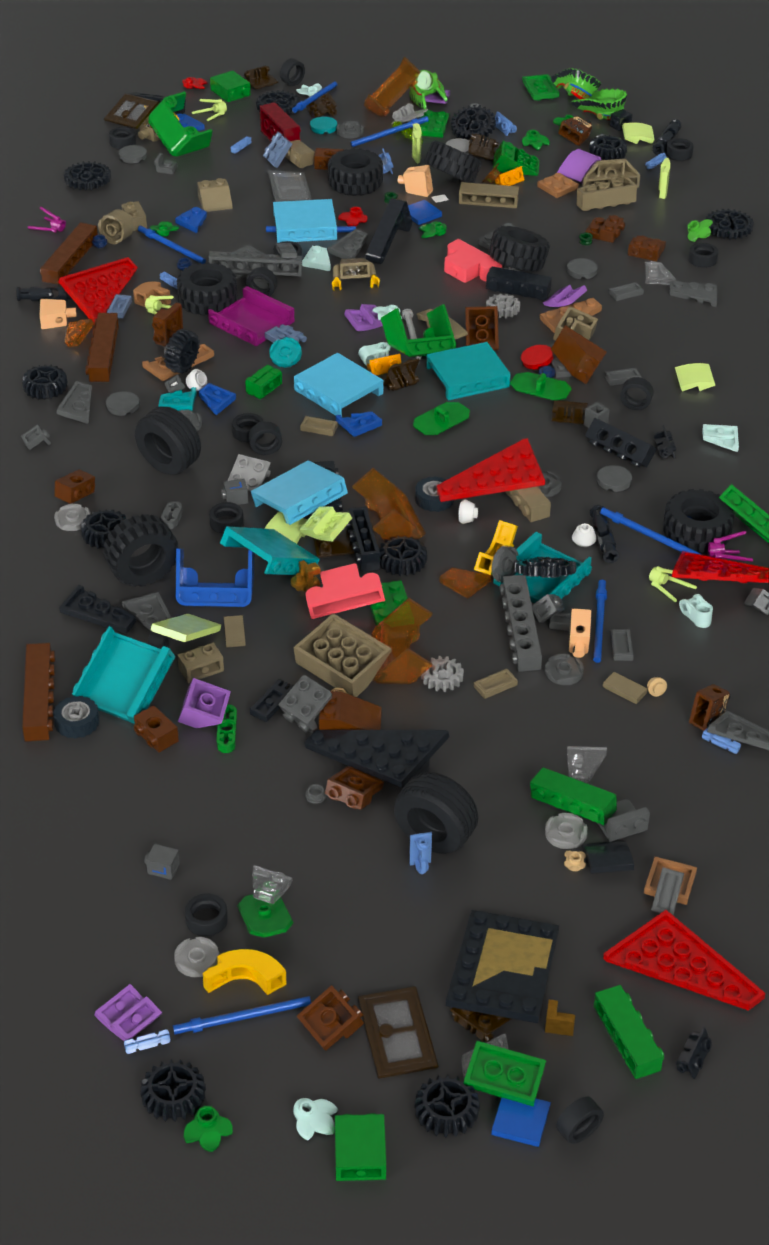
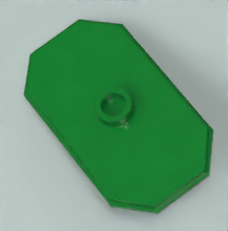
M530 372L515 374L510 382V385L518 392L550 400L565 399L572 390L567 382L547 377L544 373L540 375Z
M445 402L416 417L413 427L424 435H438L467 420L470 409L459 402Z
M264 891L248 895L237 905L247 929L252 935L268 937L284 933L294 923L280 895Z

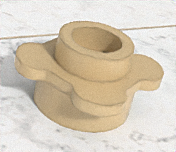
M565 852V867L571 871H579L585 868L586 863L584 859L586 854L584 852Z

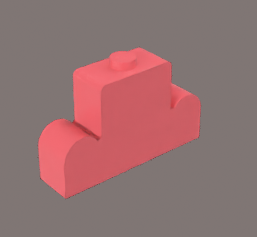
M460 239L449 243L447 246L444 272L464 283L480 276L481 280L486 281L487 274L492 266L502 268V264L496 262L490 255Z
M355 563L322 571L320 575L323 587L316 586L306 591V600L311 619L385 601L379 575L367 573L360 578L357 564Z

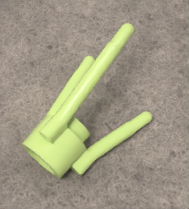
M200 99L201 102L215 104L211 108L192 111V114L214 111L217 114L207 118V121H210L220 115H224V112L227 111V106L222 99Z
M150 295L145 302V307L148 309L147 312L155 315L156 311L160 310L161 307L169 309L170 305L162 304L159 300L173 299L174 297Z
M659 566L654 567L649 575V580L652 581L651 585L657 587L674 602H677V599L664 589L661 584H666L670 580L697 589V586L669 576L668 574H672L673 570L664 569Z

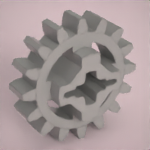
M499 293V295L494 294L493 297H489V300H486V306H497L498 318L502 316L504 318L513 317V314L517 315L520 312V301H518V298H514L513 295L508 296V294L502 295Z
M438 656V659L432 657L431 662L425 661V665H422L421 679L424 685L428 684L429 689L435 687L437 692L439 689H443L446 692V688L454 690V686H460V682H463L464 669L461 668V663H456V659L449 660V656H446L445 659H442L441 656Z

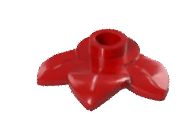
M187 77L182 81L183 86L188 89H193L194 87L205 89L203 85L208 84L205 79H197L195 77Z
M352 207L349 212L340 214L338 220L346 221L347 226H357L360 222H367L368 217L363 214L360 207Z

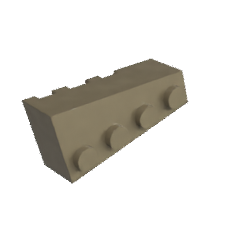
M622 175L621 179L618 180L617 178H612L610 182L601 181L597 186L591 184L577 188L576 205L583 211H589L594 208L603 209L607 206L615 207L619 204L628 205L631 202H636L637 185L626 175Z

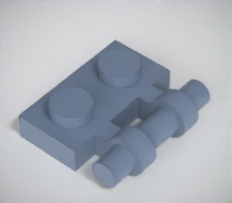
M277 132L275 136L273 135L270 145L265 148V153L263 154V157L267 158L276 168H278L292 146V143L282 136L280 132Z
M284 324L280 328L276 326L265 332V338L273 343L285 337L293 338L298 342H306L307 337L302 332L295 331L293 327Z

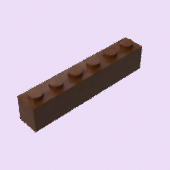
M79 223L66 240L61 243L59 248L55 250L53 255L48 258L46 263L41 266L42 282L59 285L60 277L67 276L92 247V240L94 236L98 235L97 225Z
M98 313V318L94 322L95 328H93L91 346L89 347L90 356L87 359L86 375H89L90 382H109L119 329L118 313Z
M50 643L26 644L22 726L25 742L49 740L50 732L53 731V720L50 717H54L53 705H51V703H54V692L51 689H55L54 677H52L55 676V665L52 664V662H55V650L51 651Z

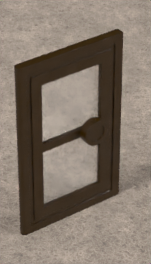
M125 93L105 116L104 120L138 129L157 107L159 101Z
M415 986L358 996L378 1079L439 1067Z

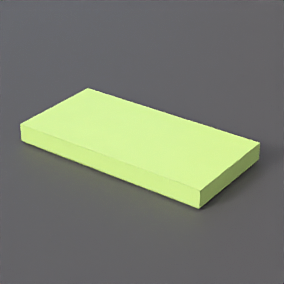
M184 614L152 623L151 626L153 632L182 642L219 632L221 629V624L191 614Z

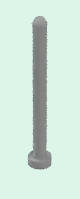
M404 309L402 317L406 320L410 338L417 339L412 321L413 311L411 309Z

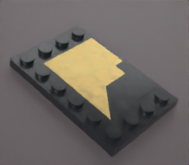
M471 910L445 1006L538 1023L559 933V925Z

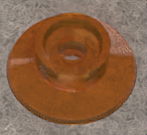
M499 162L481 183L488 180L492 184L501 173L497 169Z

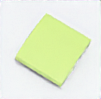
M418 123L413 124L412 158L417 164L421 161L422 136L421 127Z
M624 123L622 125L625 140L635 144L639 140L652 144L655 140L653 129L650 125L643 123Z
M665 158L661 164L658 190H660L659 198L662 199L666 198L668 191L669 158Z
M693 363L675 367L682 391L697 386L699 391L716 386L709 364Z
M318 507L300 528V531L319 540L333 541L352 517L348 512H335L333 507Z
M279 511L264 529H275L297 544L301 536H306L301 533L300 528L308 519L302 518L289 525L285 521L284 514Z

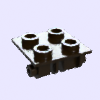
M266 65L247 70L244 73L245 77H243L250 82L254 89H261L262 87L273 86L279 83V81L268 74L270 68Z
M329 93L322 95L318 100L306 106L313 119L327 112L330 116L337 114L335 108L337 104Z
M477 133L472 134L471 138H469L468 153L473 156L483 157L488 161H494V153L499 142L496 139H489V137L483 142L485 136L482 137V135Z
M410 359L401 364H393L389 367L383 386H387L388 390L395 391L408 387V385L417 384L419 377L415 376V371L420 359Z
M554 400L552 421L584 424L585 409L588 403Z
M347 529L342 530L333 541L313 538L318 558L354 554Z
M452 1007L450 1009L453 1012L452 1017L454 1021L462 1025L466 1030H470L471 1034L476 1033L475 1036L480 1038L482 1042L487 1041L490 1043L494 1037L492 1032L511 1020V1018Z

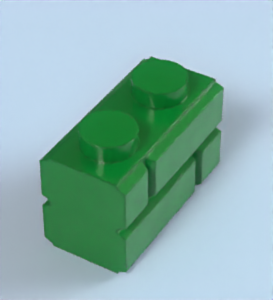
M270 365L259 369L245 381L247 394L261 400L282 384V372Z

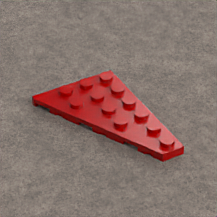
M525 438L438 484L437 493L440 502L543 486L545 485V478L528 438Z

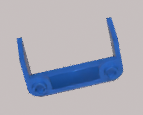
M176 549L177 602L183 606L245 607L249 605L253 594L255 553L248 550V569H241L236 573L235 583H198V573L196 570L183 567L184 549Z

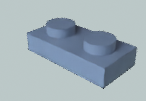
M116 294L107 313H118V319L123 318L132 302V297Z

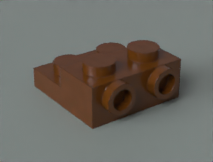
M609 215L607 220L595 217L585 232L591 233L594 239L613 243L616 238H619L620 232L625 228L624 218L616 215Z
M637 235L636 238L633 237L629 244L628 255L657 261L666 247V241Z
M176 302L168 310L161 309L153 316L152 327L154 328L153 340L155 344L167 347L169 338H172L173 333L183 329L182 305Z
M347 766L328 779L325 794L332 800L342 801L350 808L361 810L369 805L372 796L383 788L384 781Z
M332 985L297 1015L298 1019L325 1051L342 1036H345L346 1039L364 1024L361 1020L362 1012L355 1004L350 1007L347 1003L350 1000L342 989L337 991Z

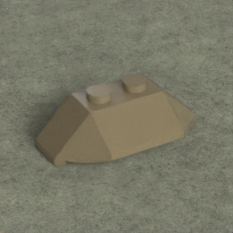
M626 159L600 160L583 177V187L591 184L597 186L601 181L610 182L612 178H617L618 180L621 179L622 175H626L639 188L640 173Z

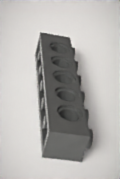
M209 252L210 264L218 263L219 265H224L234 273L250 274L253 269L263 267L271 270L275 275L301 276L302 256H297V258H281L280 255Z
M526 575L503 576V584H500V595H504L502 606L503 609L507 610L505 611V622H509L507 633L508 636L512 637L510 639V649L514 650V653H512L513 664H517L518 672L541 670L542 655Z

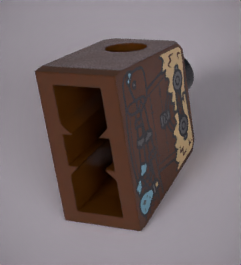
M579 116L561 122L559 134L580 146L590 136L592 129L591 121L583 120Z
M715 684L697 691L689 723L703 731L709 728L711 723L725 713L728 700L731 697L730 693Z

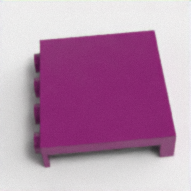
M248 286L243 288V297L218 313L211 309L208 310L210 324L254 346H258L267 340L265 332L276 326L280 328L282 324L290 325L295 322L293 307Z

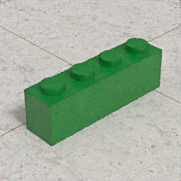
M544 767L530 782L531 798L605 825L617 810L616 794Z
M621 985L596 992L594 1008L634 1078L638 1079L661 1071L664 1053L661 1047H657L651 1030L645 1027L641 1013L635 1010L632 1005L629 993H625Z

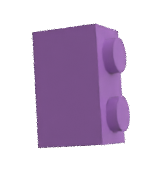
M193 678L187 690L178 722L194 728L221 724L231 691Z

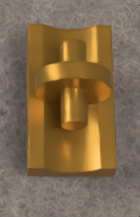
M304 560L300 561L299 573L291 578V586L296 588L297 591L303 590L305 592L312 587H320V581L315 576L320 574L318 564L316 562L307 564Z

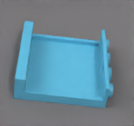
M332 199L273 202L277 243L284 241L337 240V225Z
M336 353L295 375L294 390L332 414H341L342 417V408L372 392L377 396L382 395L383 379L343 355Z
M309 460L251 491L255 507L263 503L282 512L286 523L289 525L313 513L318 507H323L348 493L344 477Z

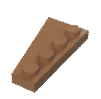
M590 298L540 314V320L555 333L558 323L569 306L593 316L602 311V305L594 298Z
M201 344L198 349L197 359H195V364H192V367L213 357L214 350L205 344ZM162 356L155 358L153 362L148 360L142 362L144 369L162 381L180 374L168 369L166 363H164L165 358H162Z

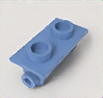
M497 111L495 127L506 136L509 133H515L517 131L516 126Z
M383 148V153L379 154L383 161V174L391 171L393 174L392 168L394 166L389 153H385Z
M432 832L410 835L409 864L410 866L415 865L416 870L420 874L426 873L429 869L428 863H431Z

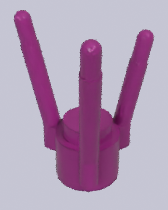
M40 207L42 211L53 217V219L44 217V219L50 221L52 228L28 226V229L56 233L57 231L62 232L65 229L66 221L60 219L59 216L54 215L47 209Z
M746 531L714 538V542L708 543L709 556L752 562L753 558L728 555L739 554L740 551L725 550L724 543H721L722 541L744 535Z

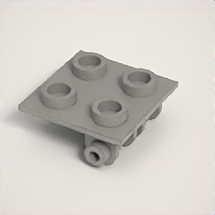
M408 103L393 112L392 117L395 121L392 124L398 123L400 125L405 122H411L412 119L422 117L428 109L414 111L413 104Z
M238 454L228 481L245 479L248 491H252L261 486L264 479L270 476L271 471L268 469L271 462Z

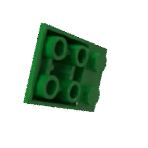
M503 140L494 153L493 168L505 173L522 166L523 175L538 176L540 160L534 155H529L523 149H518L512 143Z

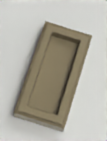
M305 416L300 425V431L333 436L338 427V422Z
M243 615L224 617L226 647L246 646Z
M508 669L474 682V688L484 699L518 685V680Z
M613 672L603 682V688L635 704L647 694L648 688L616 672Z

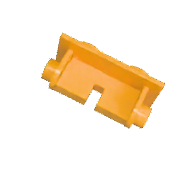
M522 166L500 174L495 179V183L497 185L511 186L524 181Z
M399 353L369 360L370 363L367 364V368L374 375L388 373L389 367L393 364L402 363L401 355Z

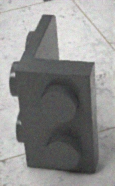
M304 675L278 705L284 712L283 717L291 723L295 721L298 723L297 726L304 732L310 731L314 733L316 730H319L314 719L332 698V693Z
M624 799L617 801V810L605 825L597 824L609 842L648 830L650 812L646 807L636 810L630 800Z

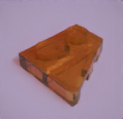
M91 319L69 322L64 343L68 347L79 346L94 325V322Z
M451 568L440 576L439 582L468 599L491 582V575Z

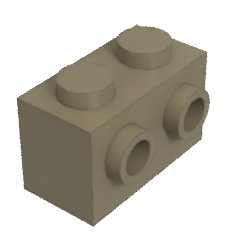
M300 140L290 141L292 146L285 157L299 168L313 165L315 151Z
M139 201L121 204L122 210L133 217V231L138 230L139 226L147 228L146 215Z
M214 642L178 654L179 670L187 683H190L193 678L199 680L224 671L223 656Z

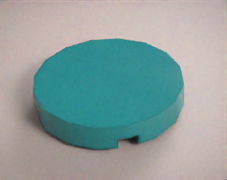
M316 117L310 121V127L317 134H324V132L331 134L337 130V121L331 117Z
M285 337L281 340L278 339L270 347V359L279 367H291L302 356L301 346L293 338Z

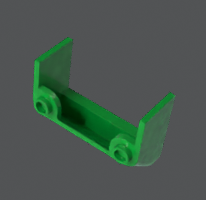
M185 91L165 97L149 114L148 118L149 124L168 152L173 156H181L209 147L212 136V129L199 133L192 126L183 128L173 112L184 109Z
M445 304L427 313L430 328L423 332L424 338L407 339L399 308L382 316L381 322L388 344L409 357L427 356V354L455 349L456 342Z

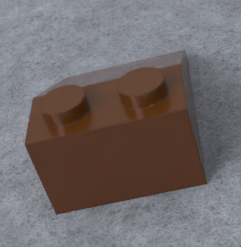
M497 306L465 307L466 331L468 333L466 335V346L488 342L493 350H499Z
M566 325L551 348V351L571 375L587 384L607 351Z
M330 691L332 698L319 714V730H381L382 707L341 691Z

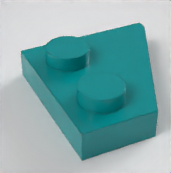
M192 387L191 391L185 393L179 390L173 393L162 394L158 405L171 407L178 411H193L197 389Z

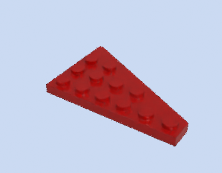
M127 257L60 277L58 283L94 324L95 319L98 318V313H107L116 294L120 295L138 267Z
M682 551L673 569L672 577L702 581L724 580L740 583H769V568Z
M667 910L617 943L603 955V959L606 962L748 1011L765 999L766 993Z

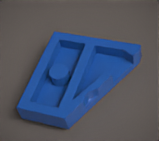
M177 114L183 128L192 126L197 131L205 130L204 124L186 114Z
M193 207L191 210L176 217L175 223L197 233L198 227L203 224L207 217V211L199 207Z
M210 383L199 390V397L215 415L219 414L236 400L235 393Z
M373 412L351 413V417L342 418L341 414L336 415L338 424L353 437L382 426V419Z

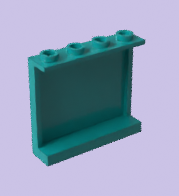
M488 342L427 354L426 368H433L446 387V398L448 400L510 387V372Z
M226 526L220 544L225 547L248 548L266 560L268 565L264 572L265 574L296 575L299 573L300 561L304 560L307 564L314 562L318 564L320 560L275 529Z
M535 532L516 549L518 561L532 557L564 558L576 563V572L572 575H561L557 578L526 576L530 600L534 604L547 594H556L561 599L568 595L574 586L579 585L581 580L590 574L592 570L591 557H588L582 563L542 544V534ZM493 579V584H496L498 586H500V584H503Z
M109 626L106 632L102 634L97 649L93 651L90 662L83 669L82 676L79 682L75 684L72 695L88 697L97 704L98 710L134 723V716L150 706L175 655L170 648L163 646L162 649L116 633Z

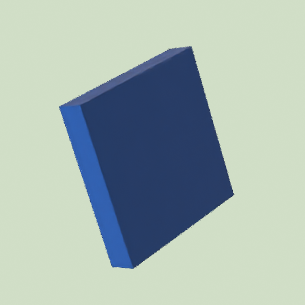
M426 200L408 205L412 221L417 225L442 217V211Z
M501 1098L491 1135L539 1147L551 1102L536 1099L533 1107Z

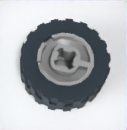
M434 476L419 481L415 487L416 504L423 508V510L430 512H439L450 508L454 500L440 502L437 493V485L447 479Z
M72 696L65 698L55 706L53 711L56 730L67 738H83L92 734L97 729V726H99L98 706L88 697Z

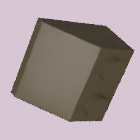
M218 178L211 181L203 180L202 182H197L198 199L203 210L210 212L233 209L230 189L226 179Z

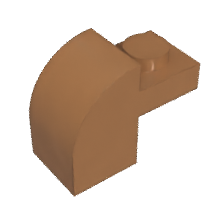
M160 282L142 283L133 290L134 303L145 307L146 299L150 295L170 296V290L162 288ZM171 299L159 300L162 304H171Z

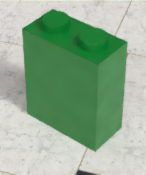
M234 71L210 77L211 91L227 102L251 95L250 82Z
M384 1114L335 1115L336 1181L386 1180Z

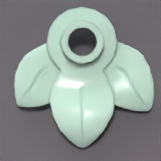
M319 83L310 87L303 84L301 89H296L299 94L311 97L322 90V86Z
M396 305L375 307L373 312L378 313V320H381L382 316L398 307Z
M301 1098L297 1100L293 1107V1113L297 1119L296 1128L298 1133L307 1141L311 1139L314 1132L333 1135L335 1125L331 1116L337 1113L338 1108L332 1102L325 1099L312 1101L308 1098ZM302 1107H306L310 1111L306 1112L302 1109Z

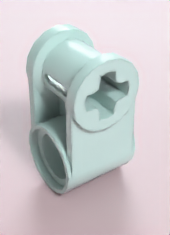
M387 342L363 346L360 348L358 355L367 366L370 363L369 360L389 356L391 346Z
M695 594L690 599H682L679 606L682 613L693 621L696 626L706 628L711 625L713 607L700 594Z

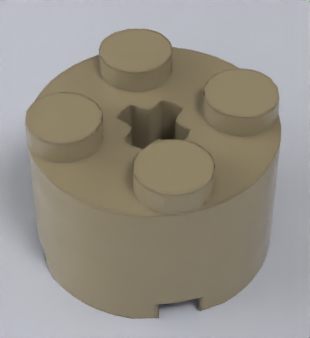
M115 209L99 220V232L105 236L108 243L118 244L132 235L134 228L133 217L123 210Z

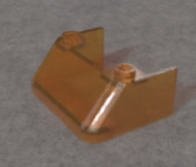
M404 57L396 71L372 96L370 94L367 96L364 106L380 117L383 115L386 117L391 111L389 109L410 87L413 88L418 83L417 79L421 72Z
M372 468L352 486L353 489L365 498V505L371 511L375 510L381 520L372 528L381 535L384 541L386 539L390 540L391 537L397 538L398 535L400 537L406 535L408 538L413 536V539H421L426 534L407 496L376 469Z
M408 598L374 628L371 636L390 647L392 651L372 681L378 684H411L416 682L424 672L432 667L431 662L409 649L410 644L419 639L420 626L432 616V612Z

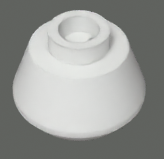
M194 369L186 377V385L189 389L196 387L197 391L207 385V377L201 370Z
M468 500L461 501L459 522L462 524L473 522L474 518L477 519L478 508H475V504Z
M584 523L577 526L572 534V540L578 546L589 547L596 542L597 536L593 527Z

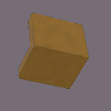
M549 999L545 1032L573 1036L575 1015L557 1012L558 1001Z

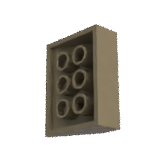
M334 613L294 647L295 660L298 665L333 687L343 688L347 694L357 697L369 686L392 651L387 645Z

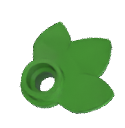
M709 219L701 222L697 220L691 221L687 226L689 232L688 239L691 242H695L698 238L703 239L710 236L711 230L709 226L713 221Z

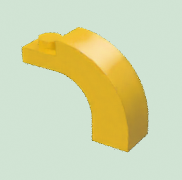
M499 520L492 543L485 553L479 552L474 570L493 576L492 561L494 555L501 546L514 547L512 543L518 526Z
M239 949L222 953L217 956L218 965L212 966L203 972V985L208 993L235 979L251 980L257 983L267 995L286 985V970L270 955L256 950Z

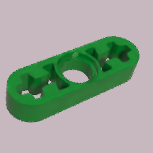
M227 704L223 721L217 727V749L222 753H230L236 746L237 709L230 704ZM226 726L232 728L228 731L222 730V728Z

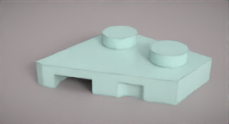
M312 246L302 260V266L330 271L331 264L327 248Z
M703 424L702 434L704 441L738 452L737 426Z

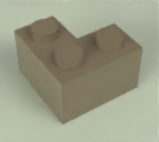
M569 306L556 327L553 340L556 341L565 325L590 340L595 332L598 319Z

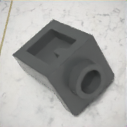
M159 153L154 160L156 172L173 174L177 169V162L164 161L163 153Z
M38 424L21 436L29 450L43 440L48 445L52 444L49 440L51 436L45 428L42 430Z
M547 594L532 605V610L539 623H543L557 612H563L565 609L562 606L563 601L556 594Z

